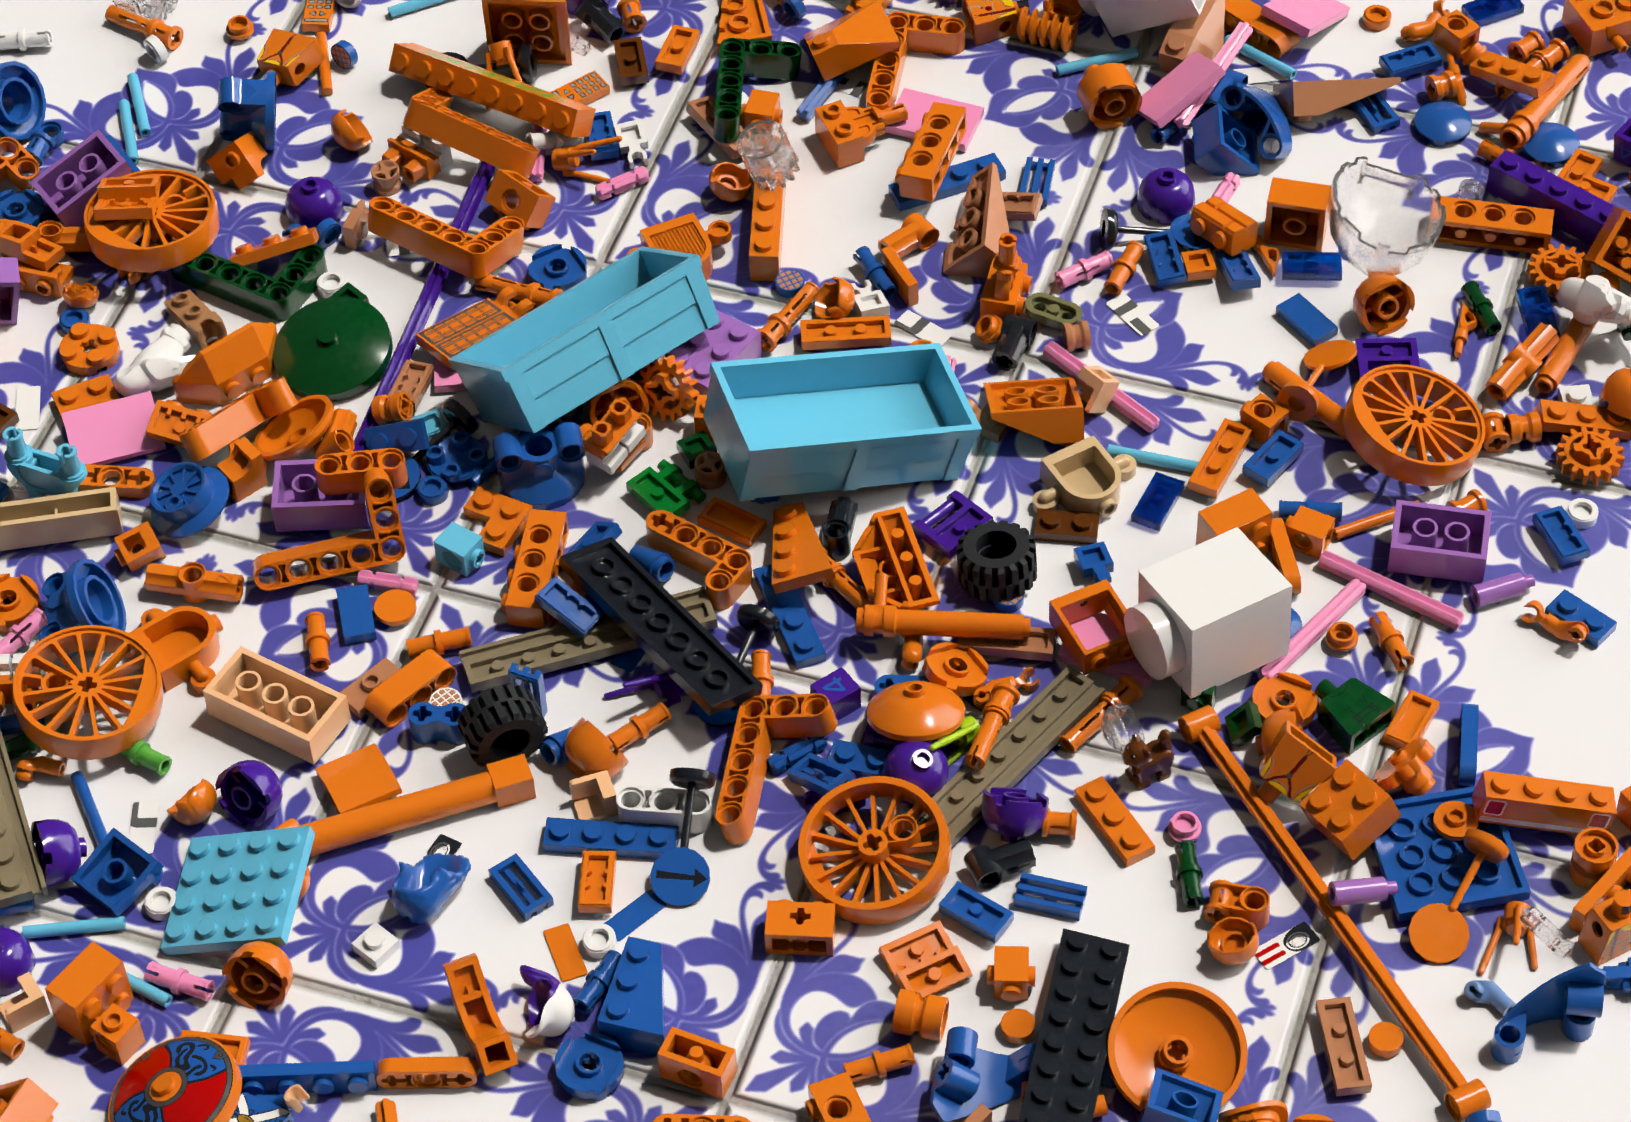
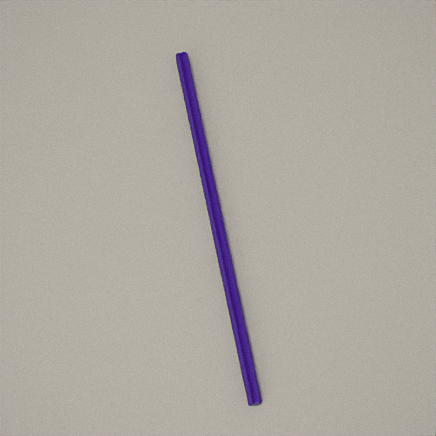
M480 160L451 224L452 227L467 233L496 168L495 166ZM434 262L374 397L384 394L388 395L405 361L411 359L417 345L415 334L424 330L448 276L449 268ZM371 404L355 437V448L353 451L367 450L363 430L380 426L372 416Z

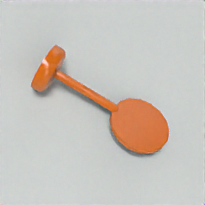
M1348 340L1328 341L1311 348L1304 355V364L1307 368L1314 370L1306 383L1296 381L1287 383L1279 390L1276 397L1277 403L1290 411L1289 419L1304 422L1309 421L1315 416L1319 408V398L1312 389L1313 385L1322 371L1341 367L1349 363L1356 356L1357 347L1353 342Z
M1470 828L1464 835V845L1476 856L1450 905L1443 903L1428 904L1420 908L1411 918L1408 928L1409 942L1414 951L1426 961L1435 964L1449 963L1459 958L1467 948L1470 938L1469 927L1463 915L1457 911V908L1482 861L1501 863L1507 859L1510 853L1506 844L1485 831Z

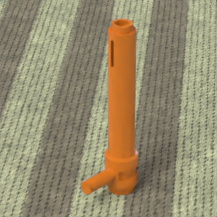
M1584 54L1573 55L1555 74L1556 84L1541 97H1533L1523 109L1518 110L1506 123L1481 122L1479 126L1480 133L1500 134V140L1506 148L1517 149L1523 147L1538 131L1540 123L1590 70L1589 58Z
M1607 271L1598 274L1608 279L1612 288L1620 291V280L1616 275ZM1574 316L1572 317L1560 336L1557 345L1554 346L1535 377V387L1540 392L1548 394L1557 389L1597 322L1592 325H1586L1578 322Z
M1270 361L1262 371L1264 380L1278 391L1289 382H1307L1280 362ZM1313 386L1312 389L1319 398V408L1314 417L1349 442L1343 425L1345 409ZM1393 431L1384 432V433L1386 434V436H1388V435L1391 434Z
M885 573L875 574L874 605L865 604V607H857L856 633H864V636L874 637V634H883V637L892 638L896 634L1023 640V637H1030L1031 618H1024V614L897 609L896 606L886 605L888 574Z

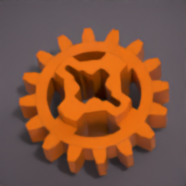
M1548 244V250L1540 247L1537 254H1531L1526 272L1529 275L1528 283H1535V291L1543 289V296L1547 297L1552 293L1555 299H1557V293L1562 281L1569 277L1586 279L1587 276L1593 274V269H1591L1592 263L1584 259L1586 256L1584 252L1576 254V247L1574 246L1567 250L1564 244H1560L1559 248H1554L1552 244Z
M663 355L646 365L645 368L639 370L643 378L637 380V383L643 387L649 406L653 408L652 415L655 416L661 413L663 421L669 418L675 421L690 414L691 408L696 406V401L693 398L699 395V391L693 388V385L697 384L698 380L691 379L690 377L693 372L692 368L685 370L683 368L685 361L682 359L675 362L674 355L668 357Z
M1582 426L1579 433L1574 429H1570L1569 436L1562 435L1560 443L1557 444L1555 454L1557 456L1556 465L1562 466V474H1571V481L1577 478L1582 479V485H1586L1589 480L1595 486H1598L1600 479L1609 483L1611 476H1619L1625 458L1623 456L1624 447L1618 446V437L1610 439V431L1607 430L1601 434L1598 433V427L1588 431L1585 426Z

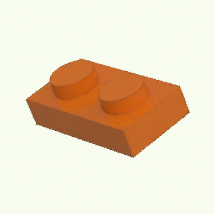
M673 24L655 60V69L682 75L700 40V30Z

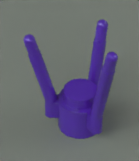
M667 673L626 681L622 684L624 688L605 693L604 698L610 699L654 687L660 699L664 697L667 699L664 705L668 709L672 705L682 702L680 695L685 693V691Z

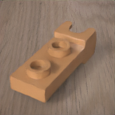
M190 289L177 293L173 298L164 301L166 311L188 331L194 343L201 350L208 347L207 339L212 337L222 339L227 336L222 318L215 311L212 312Z

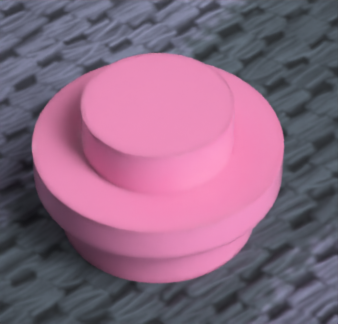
M1180 811L1169 821L1168 832L1178 842L1185 840L1195 841L1201 835V822L1190 811Z

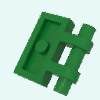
M665 459L661 460L657 466L658 470H660L659 473L649 466L626 482L627 491L651 512L666 510L678 517L690 509V501L688 499H693L700 504L707 496L701 490L700 484L694 479L685 477L679 466L670 464ZM675 483L678 487L675 489L671 484Z

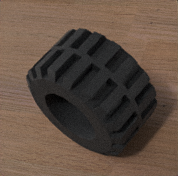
M992 520L987 521L986 524H976L974 529L969 528L965 531V536L959 538V545H957L956 549L958 577L962 588L965 591H969V595L973 597L979 596L980 600L983 601L990 599L993 602H1000V597H1006V600L1009 601L1013 600V594H1017L1020 597L1025 594V590H1030L1033 587V582L1037 579L1036 544L1033 535H1029V531L1026 528H1020V525L1017 523L1009 524L1008 521L1004 520L1000 522Z
M506 684L503 687L499 685L491 690L481 692L479 696L473 697L469 704L463 707L461 710L462 714L458 716L457 720L459 723L457 725L471 758L481 767L521 754H525L526 759L529 758L530 754L539 749L540 744L546 739L545 734L548 733L547 723L534 696L529 689H524L521 685L513 686V684Z

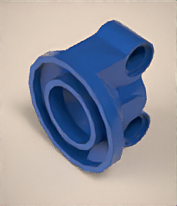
M17 61L0 63V137H11L15 140L30 138L31 134L37 130L45 118L46 98L44 88L36 73L26 64Z
M267 71L259 80L240 79L232 76L219 80V136L223 140L233 142L252 131L265 150H275L276 71Z
M565 422L558 425L554 432L539 430L536 433L527 432L522 437H518L515 433L504 432L493 439L492 445L496 467L499 473L500 486L505 496L533 506V509L551 510L567 504L579 494L585 481L583 458L585 456V447L580 426L576 423Z
M81 559L76 561L68 568V571L54 573L45 580L42 586V593L48 598L45 604L48 623L41 629L38 636L39 641L57 631L83 625H100L125 631L127 625L126 610L120 591L103 566L94 560ZM75 652V653H71V654H67V655H68V657H69L70 659H72V658H73L77 653H79V652Z

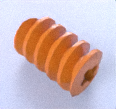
M1024 6L1017 22V35L1023 43L1030 40L1032 45H1037L1040 42L1042 47L1046 48L1051 45V48L1054 50L1061 47L1064 52H1069L1076 41L1078 20L1073 25H1070V17L1066 16L1061 23L1057 13L1052 20H1049L1048 11H1045L1042 17L1038 18V9H1034L1030 16L1028 15V8Z

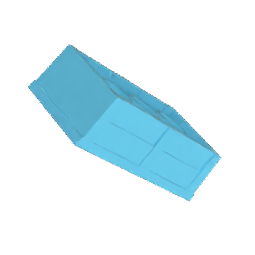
M641 246L451 357L448 361L452 369L457 371L483 421L536 433L546 427V425L616 383L633 375L636 371L704 330L718 324L720 319L701 269L703 265L699 255Z
M940 343L710 363L709 373L711 376L703 418L739 501L841 489L848 491L857 490V488L941 479L943 481L958 480L974 441L979 437L982 430Z

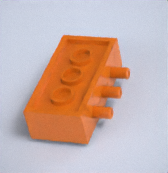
M1565 0L1561 22L1588 57L1613 49H1617L1619 53H1624L1628 50V45L1631 44V0Z

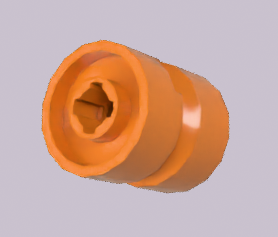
M1596 827L1582 830L1576 836L1568 871L1574 884L1580 888L1590 890L1616 862L1619 845L1612 833Z
M900 989L894 1009L892 1032L911 1036L916 1031H919L922 1039L941 1042L948 1019L949 998L929 994L923 999L919 992Z

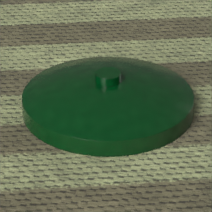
M352 297L324 298L302 307L284 323L276 337L273 361L279 377L284 376L291 391L296 395L304 398L319 394L327 396L331 402L339 401L361 393L379 379L388 366L392 355V335L383 315L371 304Z

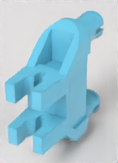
M11 426L3 431L2 437L7 447L4 453L6 465L11 474L26 487L29 498L44 497L43 493L59 495L79 492L78 486L84 481L88 472L85 464L79 460L77 448L74 445L70 447V444L64 443L57 448V455L27 445L20 428L16 430V427Z

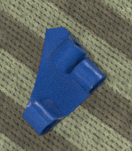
M1244 83L1228 85L1223 88L1220 93V103L1225 109L1243 112L1253 117H1257L1263 110L1268 117L1258 144L1260 154L1264 158L1283 160L1288 157L1292 150L1291 131L1285 112L1273 95L1266 90ZM1277 139L1279 150L1274 154L1271 147Z
M1589 962L1553 977L1526 995L1496 1025L1490 1049L1493 1058L1505 1065L1518 1062L1523 1051L1526 1027L1547 1020L1562 1019V1032L1571 1041L1584 1042L1592 1036L1596 1017L1601 1018L1606 971Z
M963 1026L950 1028L947 1034L944 1060L938 1065L934 1073L929 1103L940 1122L955 1121L969 1116L981 1103L990 1109L1020 1098L1022 1082L1028 1081L1036 1043L1028 1044L1010 1055L998 1054L977 1048L978 1034L973 1029Z

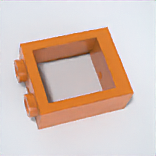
M1107 579L1049 601V622L1056 629V633L1083 675L1094 671H1101L1109 665L1135 657L1125 630L1124 616L1127 609ZM1105 611L1121 637L1086 650L1070 624Z

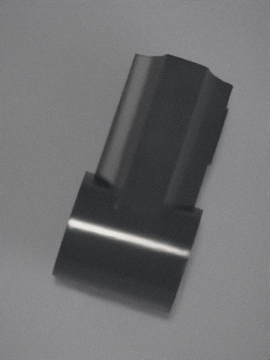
M582 0L573 13L583 23L593 28L610 45L613 44V40L622 39L625 35L626 27L608 9L610 6L604 0Z
M1009 313L1006 315L1001 329V338L992 354V362L999 369L1010 371V369L1017 368L1026 347H1031L1035 340L1038 322Z
M839 496L836 500L831 501L827 521L822 526L823 547L828 551V556L833 560L844 559L851 552L850 541L858 513V503L853 502L850 497Z
M1025 838L993 849L987 845L977 846L968 851L963 859L979 890L992 889L999 885L1005 876L1036 866L1033 848L1029 840Z

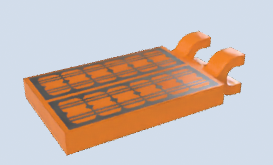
M508 286L499 292L495 301L487 298L416 333V342L420 347L452 369L448 359L527 314V311L533 309L534 305L527 298L521 300L518 304L509 301L517 296L516 290Z

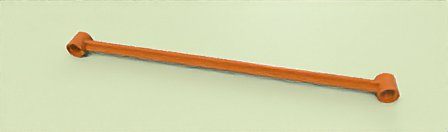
M1206 705L1179 717L1178 727L1184 740L1188 744H1193L1197 741L1202 744L1448 1090L1444 1094V1101L1452 1118L1457 1122H1461L1471 1113L1490 1108L1492 1105L1491 1097L1483 1082L1477 1078L1470 1082L1466 1081L1342 906L1331 905L1327 885L1269 804L1257 793L1258 789L1218 735V732L1221 731V724L1213 707Z

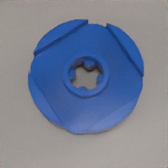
M9 189L0 193V219L16 220L35 227L47 221L44 201L37 192L24 189L25 193H16L15 189Z
M561 244L547 245L533 254L532 262L528 265L529 279L531 283H539L543 288L551 290L559 288L564 292L587 279L586 258L575 247L571 246L570 250L562 248ZM558 267V269H563V270H561V271H553V268Z
M598 1032L585 1033V1037H579L576 1040L572 1037L566 1040L560 1046L555 1056L558 1085L570 1095L582 1099H591L593 1101L606 1099L608 1094L620 1084L625 1073L624 1058L619 1045L610 1036ZM592 1060L596 1061V1069L584 1070L583 1063L589 1064Z

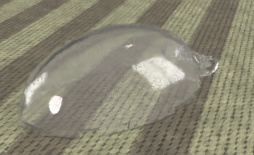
M1356 157L1353 163L1346 162L1341 165L1330 186L1327 212L1331 236L1342 259L1366 276L1400 274L1421 263L1438 240L1446 219L1445 206L1440 203L1441 195L1437 189H1431L1428 186L1429 179L1420 173L1417 176H1408L1370 164L1367 161L1368 157Z

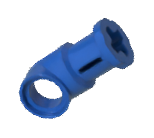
M47 121L42 123L31 134L30 142L25 149L37 160L39 167L44 163L43 158L47 152L64 143L65 135L62 125L56 121ZM49 132H57V133H58V134H57L56 136H54V137H50V136L47 135V133H49Z

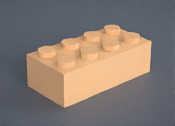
M242 646L203 690L209 715L315 765L351 720L346 695Z

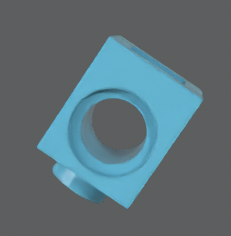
M453 521L434 540L437 562L466 577L484 561L483 537Z

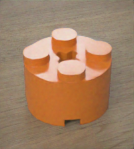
M1093 64L1085 69V75L1077 87V97L1088 118L1095 126L1101 129L1117 128L1123 125L1122 121L1129 116L1132 119L1138 113L1142 105V96L1124 64Z

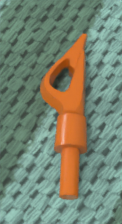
M1448 53L1446 54L1447 70L1453 72L1458 84L1456 99L1459 101L1460 106H1465L1467 97L1458 64H1455L1453 54Z
M1257 235L1253 248L1258 253L1267 270L1271 272L1273 278L1280 260L1279 251L1274 247L1267 246L1261 235Z
M1464 302L1461 304L1462 309L1453 340L1456 344L1454 356L1457 358L1462 355L1463 346L1467 343L1468 333L1474 331L1477 327L1476 317Z

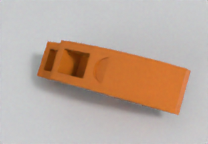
M0 219V257H17L18 260L45 272L65 257L64 247L41 238L39 228L16 220Z

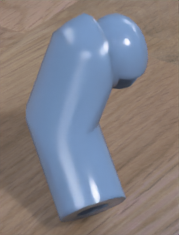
M1473 980L1466 983L1464 987V994L1469 1001L1492 1004L1503 1016L1516 1005L1493 981Z

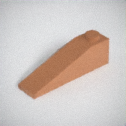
M1206 0L1199 16L1175 21L1171 24L1158 53L1161 71L1170 73L1194 51L1212 61L1224 45L1226 0Z
M1400 77L1297 81L1274 84L1273 91L1286 117H1294V123L1311 122V116L1323 115L1401 83Z
M994 162L974 174L971 178L962 203L966 207L961 219L956 220L953 228L957 231L954 242H949L945 250L943 273L946 275L987 277L992 260L999 253L1000 236L1010 233L998 168Z

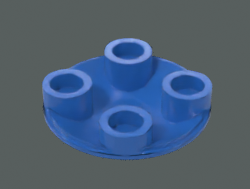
M1436 101L1422 106L1416 112L1414 126L1421 135L1430 139V143L1433 146L1443 147L1447 142L1457 141L1468 136L1471 133L1472 119L1463 107L1451 102Z
M1554 122L1540 123L1538 131L1522 147V153L1527 157L1548 163L1552 168H1560L1564 166L1565 161L1570 159L1577 148L1579 149L1580 141L1577 134L1569 127Z
M463 430L455 432L452 437L442 440L426 451L429 472L433 476L442 477L446 482H461L470 479L483 469L482 467L486 465L488 458L484 444L478 439L470 437L469 433Z

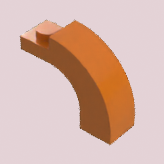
M472 953L442 964L451 991L450 996L475 1060L484 1075L488 1076L518 1065L509 1032L502 1025L495 1010L477 955Z

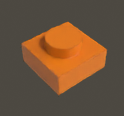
M1210 248L1181 252V260L1186 272L1187 281L1216 278L1217 269Z

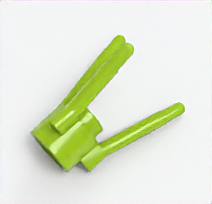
M967 716L957 730L931 744L929 749L934 751L949 743L955 747L959 746L947 758L948 766H950L963 753L970 750L980 724L974 717Z

